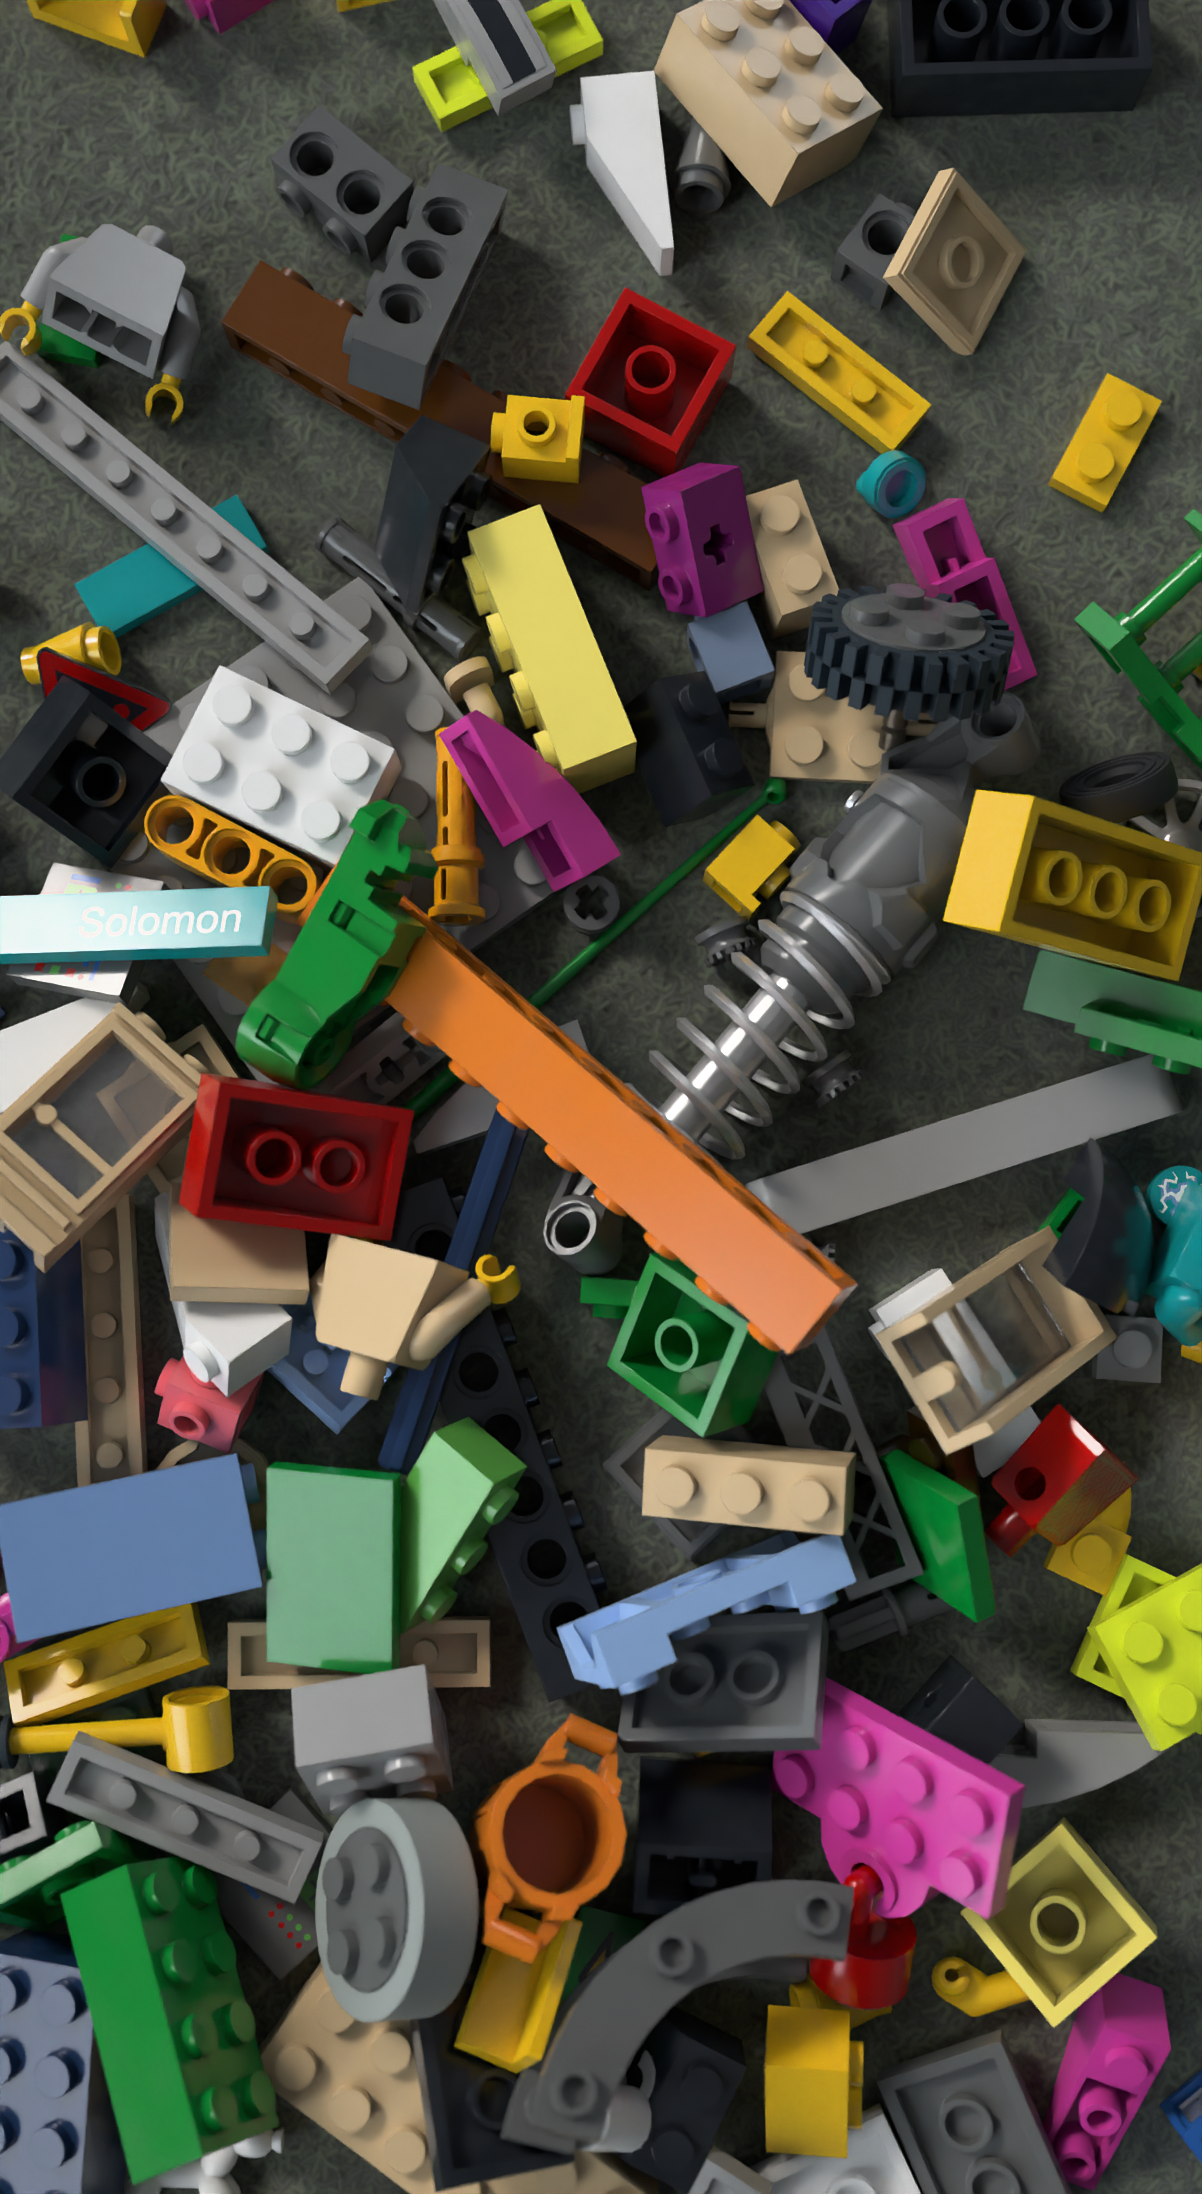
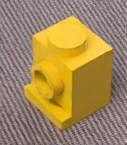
M508 395L506 413L494 412L491 426V452L502 453L503 477L579 484L585 426V396L572 395L570 401ZM526 430L544 431L545 433L533 436L527 433Z
M757 814L705 869L702 881L740 916H747L748 921H750L757 914L761 905L755 897L761 894L766 900H769L791 876L789 868L785 865L790 861L791 856L801 844L783 824L776 820L768 824Z

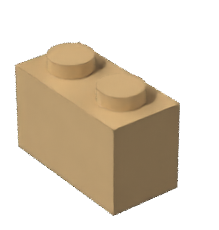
M798 479L746 496L764 590L756 594L755 597L771 640L809 627L814 604L817 601L822 602V597L829 593L837 596L839 590Z

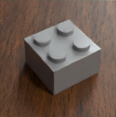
M425 1664L291 1688L296 1769L323 1815L331 1813L332 1816L340 1818L350 1806L364 1799L428 1798L435 1800L439 1793L454 1791L445 1712Z

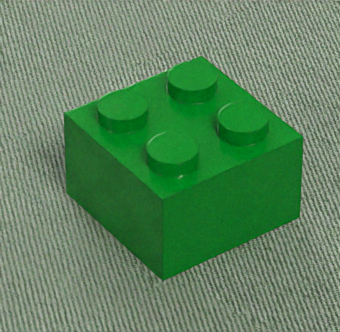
M658 1252L651 1253L607 1366L702 1438L749 1422L778 1352L770 1350L753 1337L747 1329V1324L750 1320L731 1303L728 1306H723L705 1295L695 1283L698 1274L678 1258L676 1261H672Z

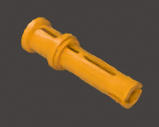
M443 727L435 731L437 753L436 847L431 849V853L439 870L434 877V906L428 909V916L439 925H475L485 921V909L479 906V871L485 868V855L482 854L480 848L476 847V799L439 736L442 731L448 728Z

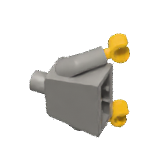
M102 224L88 238L81 236L50 246L43 252L20 295L25 299L22 307L6 310L0 317V334L5 342L10 339L16 327L20 325L30 327L20 347L26 356L36 353L42 344V332L36 322L43 311L42 323L153 379L157 370L163 372L161 383L150 388L146 395L145 411L147 417L150 418L152 403L157 397L165 396L172 399L176 409L172 416L171 425L175 424L182 415L184 401L179 392L181 379L188 381L201 336V327L193 294L182 286L186 267L182 260L171 255L173 243L168 234L153 225L142 227L137 236H134L113 224Z

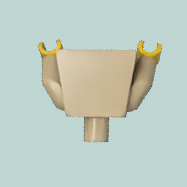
M331 1234L327 1258L310 1278L309 1291L317 1324L315 1334L318 1342L351 1351L339 1390L378 1401L389 1362L423 1371L429 1365L431 1359L491 1302L496 1304L506 1303L518 1295L521 1283L516 1266H509L500 1275L501 1269L497 1257L484 1255L476 1263L475 1271L478 1280L468 1279V1271L438 1260L384 1247L382 1240L363 1237L353 1239L338 1234Z

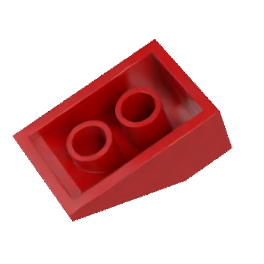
M201 1072L179 1204L199 1218L391 1241L414 1111L310 1090L302 1091L273 1083Z

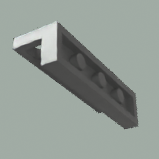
M824 1325L810 1343L817 1342L827 1367L818 1390L815 1391L797 1383L787 1358V1353L783 1349L777 1354L764 1388L788 1447L837 1451L821 1443L813 1423L814 1415L820 1403L845 1414L852 1430L842 1452H850L856 1440L865 1463L856 1459L855 1470L870 1476L876 1489L867 1514L853 1509V1520L862 1524L859 1533L852 1520L844 1535L840 1536L857 1581L844 1587L848 1599L851 1601L924 1574V1569L826 1325ZM830 1378L840 1401L824 1395ZM803 1396L813 1400L809 1410ZM880 1502L889 1524L874 1518ZM869 1527L896 1539L905 1563L874 1574L862 1545Z

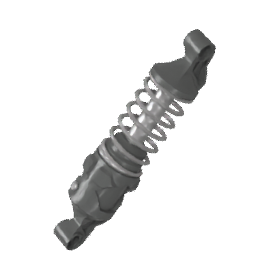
M1004 692L1000 703L996 707L990 706L989 712L980 715L972 711L971 718L958 720L956 717L948 714L947 721L939 722L925 738L906 742L883 753L879 775L865 793L857 790L849 797L844 805V811L848 814L828 838L815 837L789 869L792 881L780 895L781 905L784 910L777 917L776 924L768 919L758 920L759 931L767 938L760 948L761 964L764 971L743 953H731L732 963L760 985V989L745 1007L741 1008L714 985H704V995L733 1020L717 1040L709 1036L686 1017L676 1018L677 1028L705 1054L689 1072L661 1051H649V1060L677 1087L663 1104L635 1084L624 1083L722 1168L724 1167L698 1143L730 1159H742L745 1156V1148L741 1138L721 1115L724 1110L758 1127L769 1126L773 1123L769 1105L749 1080L753 1079L776 1092L784 1094H796L800 1090L797 1073L779 1048L803 1060L813 1062L825 1060L828 1057L827 1047L823 1036L812 1020L831 1028L850 1029L855 1024V1019L849 1000L854 995L865 997L878 996L882 992V984H888L900 969H913L940 938L936 926L944 918L976 790H980L982 781L1000 775L1013 776L1027 771L1036 763L1041 754V741L1022 700L1015 694ZM841 1011V1013L843 1014V1018H838L831 1014H836ZM796 1024L805 1032L816 1051L795 1043L786 1037ZM768 1057L778 1067L788 1083L759 1069ZM741 1091L759 1114L737 1104L733 1099ZM714 1125L729 1145L706 1132ZM565 1169L547 1190L554 1197L549 1206L544 1224V1241L553 1253L579 1273L587 1277H599L609 1273L616 1267L622 1257L624 1248L622 1238L623 1216L612 1212L596 1198L594 1190L597 1186L579 1170L577 1173H572ZM589 1232L586 1240L579 1245L582 1237Z

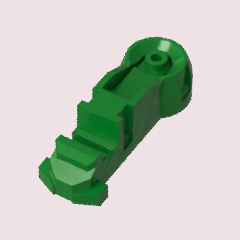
M380 799L357 810L349 825L355 832L276 978L258 994L241 1021L235 1046L238 1057L273 1082L305 1091L314 1088L324 1081L344 1057L351 1043L354 1027L358 1020L391 994L409 962L406 959L417 937L422 938L427 929L425 925L398 905L404 894L396 890L395 885L398 880L410 883L414 875L433 880L439 868L433 854L427 851V840L419 820L414 818L409 810L398 803L393 805L384 799Z

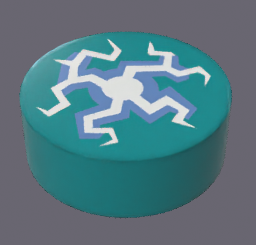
M1174 1166L1161 1170L1151 1179L1146 1190V1205L1151 1216L1164 1227L1168 1225L1190 1180L1202 1185V1172L1189 1166Z

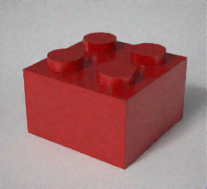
M625 287L565 393V400L571 401L572 395L585 396L584 436L662 477H667L681 470L732 378L737 345Z

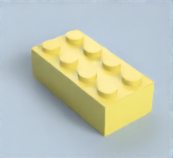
M538 504L468 531L471 555L462 558L468 577L466 584L478 615L481 616L489 612L491 614L485 617L491 634L489 641L501 672L503 673L511 669L514 671V674L509 675L514 691L512 694L513 702L524 729L526 730L534 726L537 728L538 733L533 734L537 748L536 751L542 755L544 762L550 763L574 787L578 794L633 773L635 771L637 740L541 505Z

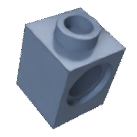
M747 601L728 607L707 618L694 616L695 621L688 623L687 646L698 672L705 670L720 706L771 686L775 669Z

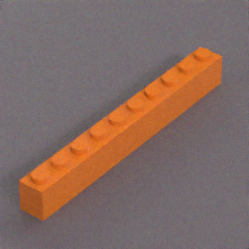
M337 864L297 919L296 923L302 928ZM403 895L398 905L425 925L427 929L422 938L417 937L406 957L409 962L391 994L379 1004L383 1006L390 1004L404 1016L405 1019L401 1025L416 1040L430 1047L437 1045L452 1059L448 1064L449 1068L461 1080L476 1088L483 1086L499 1100L496 1109L505 1119L523 1130L531 1128L548 1143L544 1150L555 1163L572 1173H577L579 1170L597 1186L594 1190V1195L605 1207L623 1217L629 1214L647 1230L644 1234V1239L655 1251L672 1261H676L679 1258L698 1274L695 1283L705 1295L723 1306H728L731 1303L750 1320L747 1324L748 1331L761 1344L775 1352H780L783 1349L789 1355L807 1347L858 1283Z

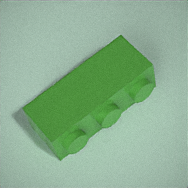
M470 1417L433 1433L401 1487L400 1634L406 1633L426 1620L430 1624H434L448 1612L458 1595L452 1589L460 1575L468 1573L480 1561L487 1550L488 1544L483 1540L491 1525L499 1523L511 1511L519 1497V1493L514 1488L527 1466Z

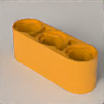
M179 795L164 796L156 800L147 810L144 827L149 841L173 863L220 888L270 886L277 895L279 886L288 878H305L308 888L301 901L290 905L277 901L275 917L284 922L298 924L296 923L297 919L322 885V882L311 866L301 858L186 797ZM186 817L193 819L194 828L187 840L179 844L167 843L166 833L173 821ZM237 847L250 849L251 858L243 871L237 874L222 872V861L228 851Z

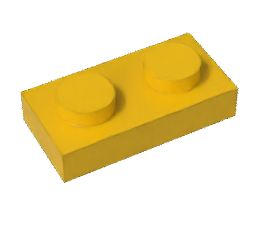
M1107 373L1048 485L1102 513L1162 401Z

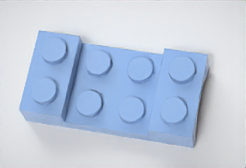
M788 1530L559 1626L557 1631L575 1679L597 1684L600 1689H615L618 1687L620 1694H628L656 1683L660 1679L657 1670L677 1661L668 1637L669 1633L672 1640H680L696 1635L711 1626L708 1616L730 1607L732 1614L743 1613L764 1604L773 1605L776 1612L798 1607L800 1614L816 1612L838 1601L835 1591L857 1581L840 1535L821 1534L800 1543L793 1531Z

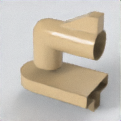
M478 656L463 661L445 674L444 682L447 694L454 703L464 699L470 712L477 709L505 727L502 710L490 686L494 685L492 668L485 656Z

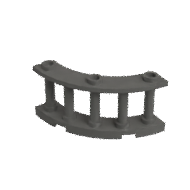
M777 1880L749 1883L718 1891L688 1903L650 1925L632 1941L620 1947L589 1972L557 2008L558 2010L555 2014L541 2060L522 2070L510 2098L500 2139L566 2155L573 2153L576 2138L598 2144L601 2143L608 2112L618 2084L633 2054L650 2029L667 2010L689 1991L711 1983L746 1978L775 1979L800 1983L806 1978L808 1957L839 1962L844 1961L846 1958L854 1887L806 1880Z

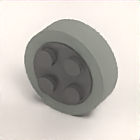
M390 1798L360 1800L350 1806L339 1818L324 1849L318 1874L315 1904L319 1955L326 1980L334 1997L350 2016L362 2022L370 2023L434 2016L453 2001L468 1973L475 1946L478 1917H483L486 1889H477L472 1857L459 1824L444 1806L432 1799Z

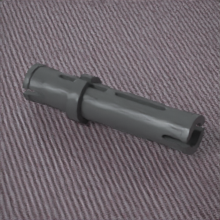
M337 516L336 519L332 518L323 527L317 537L315 548L339 564L355 579L359 577L372 587L378 597L386 601L403 616V623L414 632L421 630L426 635H429L459 662L468 658L483 637V628L473 623L443 599L444 592L441 595L433 592L418 613L406 609L378 559L373 543L360 535L340 516Z

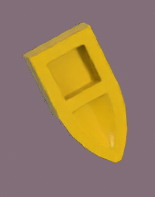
M1131 1487L1066 1544L1058 1547L1053 1543L1043 1567L1106 1596L1132 1539L1131 1536L1126 1534L1131 1517Z

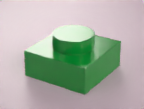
M582 1277L580 1303L593 1304L592 1317L625 1319L639 1281Z

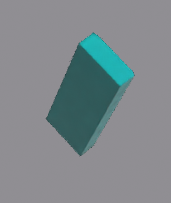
M237 494L211 508L266 554L270 553ZM150 544L140 547L74 584L97 626L109 627L116 638L204 590Z

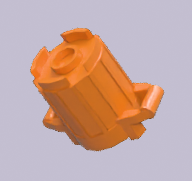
M570 1713L567 1720L547 1739L534 1763L492 1786L477 1810L472 1812L469 1819L471 1820L468 1847L478 1879L477 1883L481 1889H486L483 1903V1944L532 1964L535 1957L556 1936L564 1920L572 1919L579 1907L578 1905L587 1902L608 1886L622 1862L626 1839L622 1808L617 1798L620 1795L622 1781L617 1776V1733ZM566 1741L602 1757L596 1773L583 1765L564 1761L569 1749L564 1748ZM502 1906L510 1909L535 1910V1913L544 1912L537 1932L533 1933L499 1918Z

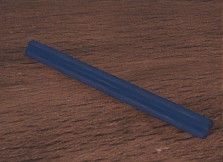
M495 1109L444 1261L446 1264L468 1271V1279L478 1280L475 1271L476 1263L480 1257L489 1254L530 1128L523 1130L513 1125L497 1109ZM463 1329L431 1359L429 1365L423 1371L408 1368L378 1458L379 1464L384 1468L403 1475H409L423 1452Z

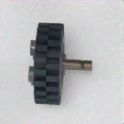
M894 583L885 585L884 593H879L872 585L859 586L858 593L849 588L838 590L837 596L829 593L822 597V602L817 601L813 606L804 660V673L807 678H812L811 684L815 688H827L826 696L836 701L849 697V707L862 710L868 704L876 706L874 714L883 716L882 722L884 724L881 727L878 746L884 751H890L905 743L907 732L905 728L908 726V721H918L920 713H927L933 722L947 721L948 712L958 720L971 718L972 711L982 715L989 712L990 706L996 707L1000 703L1005 689L1015 637L1013 631H1008L1009 624L1005 620H995V613L988 609L979 610L976 608V603L968 600L952 603L953 595L939 593L935 598L925 596L926 589L911 584Z

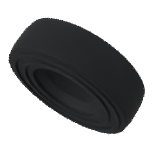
M1140 752L1123 755L1095 764L1070 777L1059 789L1060 802L1062 806L1112 823H1119L1146 814L1171 800L1178 792V778L1174 764L1166 753Z

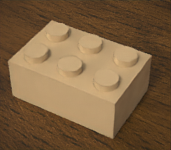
M703 0L677 13L654 69L656 75L715 141L718 147L770 207L828 177L853 161L860 152L883 109L862 85L861 81L854 76L789 0Z

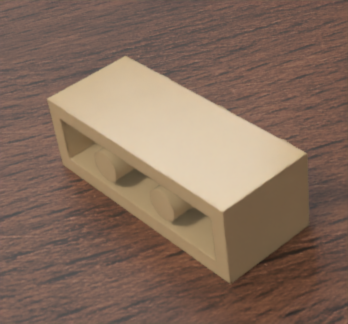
M662 1435L645 1448L642 1515L843 1536L853 1520L856 1453Z

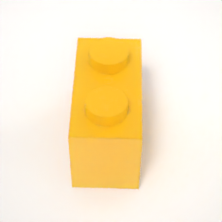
M768 2005L765 2054L766 2152L847 2158L848 2129L862 2130L863 2042L849 2041L850 2011Z

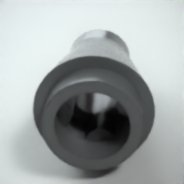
M692 117L689 123L688 135L670 179V187L675 194L676 203L683 210L693 214H709L718 210L723 200L730 193L731 183L728 160L715 141Z

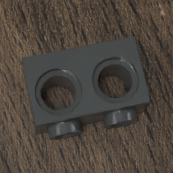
M320 104L270 158L278 183L276 192L282 202L297 216L304 218L309 212L324 225L322 229L328 240L345 255L350 256L355 250L371 263L390 242L397 226L403 228L407 223V212L415 190L414 182ZM325 167L330 169L320 176L307 175L315 168ZM362 205L377 207L369 214L359 215L353 213L356 208Z

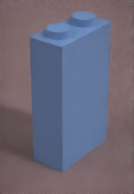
M235 1452L0 1504V1549L17 1643L262 1587L263 1578L261 1570L267 1569L266 1528L253 1531L249 1504L261 1502L254 1464L241 1465L239 1453Z

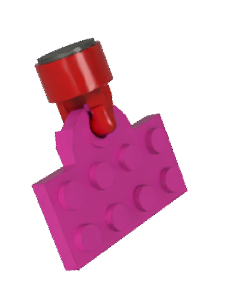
M826 1677L821 1750L774 1751L771 1789L821 1818L822 1845L830 1869L841 1885L854 1887L846 1958L844 1961L839 1962L811 1957L809 1966L811 1977L823 1993L839 2004L858 2010H878L901 2001L909 1988L917 1932L914 1923L908 1915L930 1901L941 1891L988 1920L1004 1909L1025 1785Z

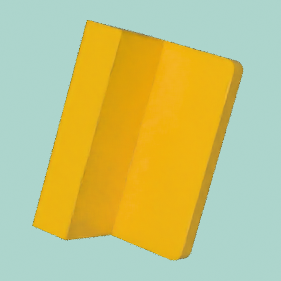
M508 1907L502 1908L499 1914V1918L533 1933L537 1932L540 1924L539 1920ZM574 1918L564 1920L556 1936L535 1957L532 1964L487 1945L454 2047L516 2074L540 2061L547 2044L581 1931L582 1922Z

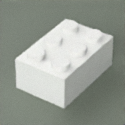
M219 665L161 778V782L173 795L186 797L293 855L331 872L343 855L355 832L349 825L357 810L380 799L386 801L402 770V766L394 748Z

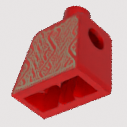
M1058 1404L993 1477L991 1485L1008 1504L984 1527V1532L1010 1558L1036 1533H1039L1060 1547L1070 1541L1139 1478L1092 1431Z

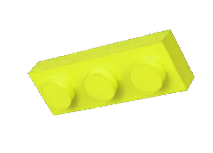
M551 0L526 12L556 68L555 77L603 55V39L582 0ZM457 46L412 67L414 82L441 133L493 108L473 66H466Z

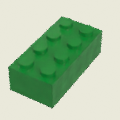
M180 1856L126 1864L60 1894L133 2185L279 2127L280 2124L275 2110L274 2087L263 2067L255 2038L256 2025L254 2015L244 1999L235 1966L236 1951L232 1940L226 1934L216 1898L217 1883L212 1871Z

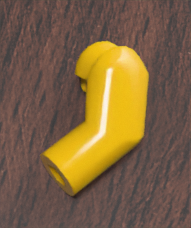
M954 1956L941 1959L933 1968L931 1978L936 1993L943 2000L972 2017H979L1031 2000L1007 1970L988 1976L965 1960Z

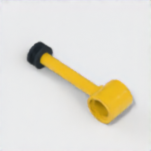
M203 1685L173 1691L163 1697L162 1717L17 1727L12 1722L11 1714H6L4 1717L0 1715V1769L2 1767L4 1769H14L20 1754L69 1751L78 1731L120 1748L162 1745L163 1750L166 1751L167 1768L174 1772L198 1773L221 1768L234 1759L229 1690L222 1686Z

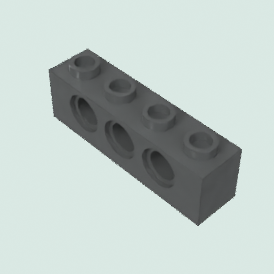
M441 163L437 164L427 187L420 184L416 186L407 212V222L409 223L406 229L397 226L392 234L386 254V264L388 266L385 272L375 270L369 281L364 300L366 310L363 317L353 314L346 328L342 352L350 355L348 384L420 410L498 241L503 223L508 189Z

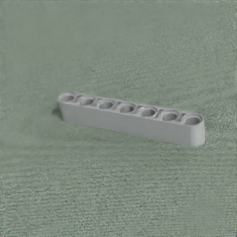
M1149 1054L746 1183L745 1186L798 1233L802 1234L1086 1143L1090 1137L1094 1140L1183 1112L1170 1072L1152 1065L1154 1055Z

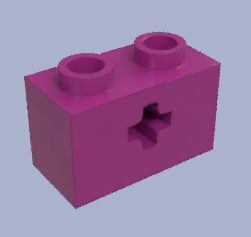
M697 463L641 487L646 508L645 523L652 537L659 569L658 584L661 594L665 599L667 611L707 618L764 591L740 466Z

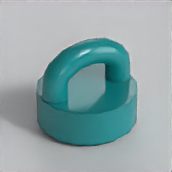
M892 450L877 457L869 468L860 475L856 482V490L864 497L866 504L887 518H898L913 510L922 498L926 487V473L922 464L902 451Z

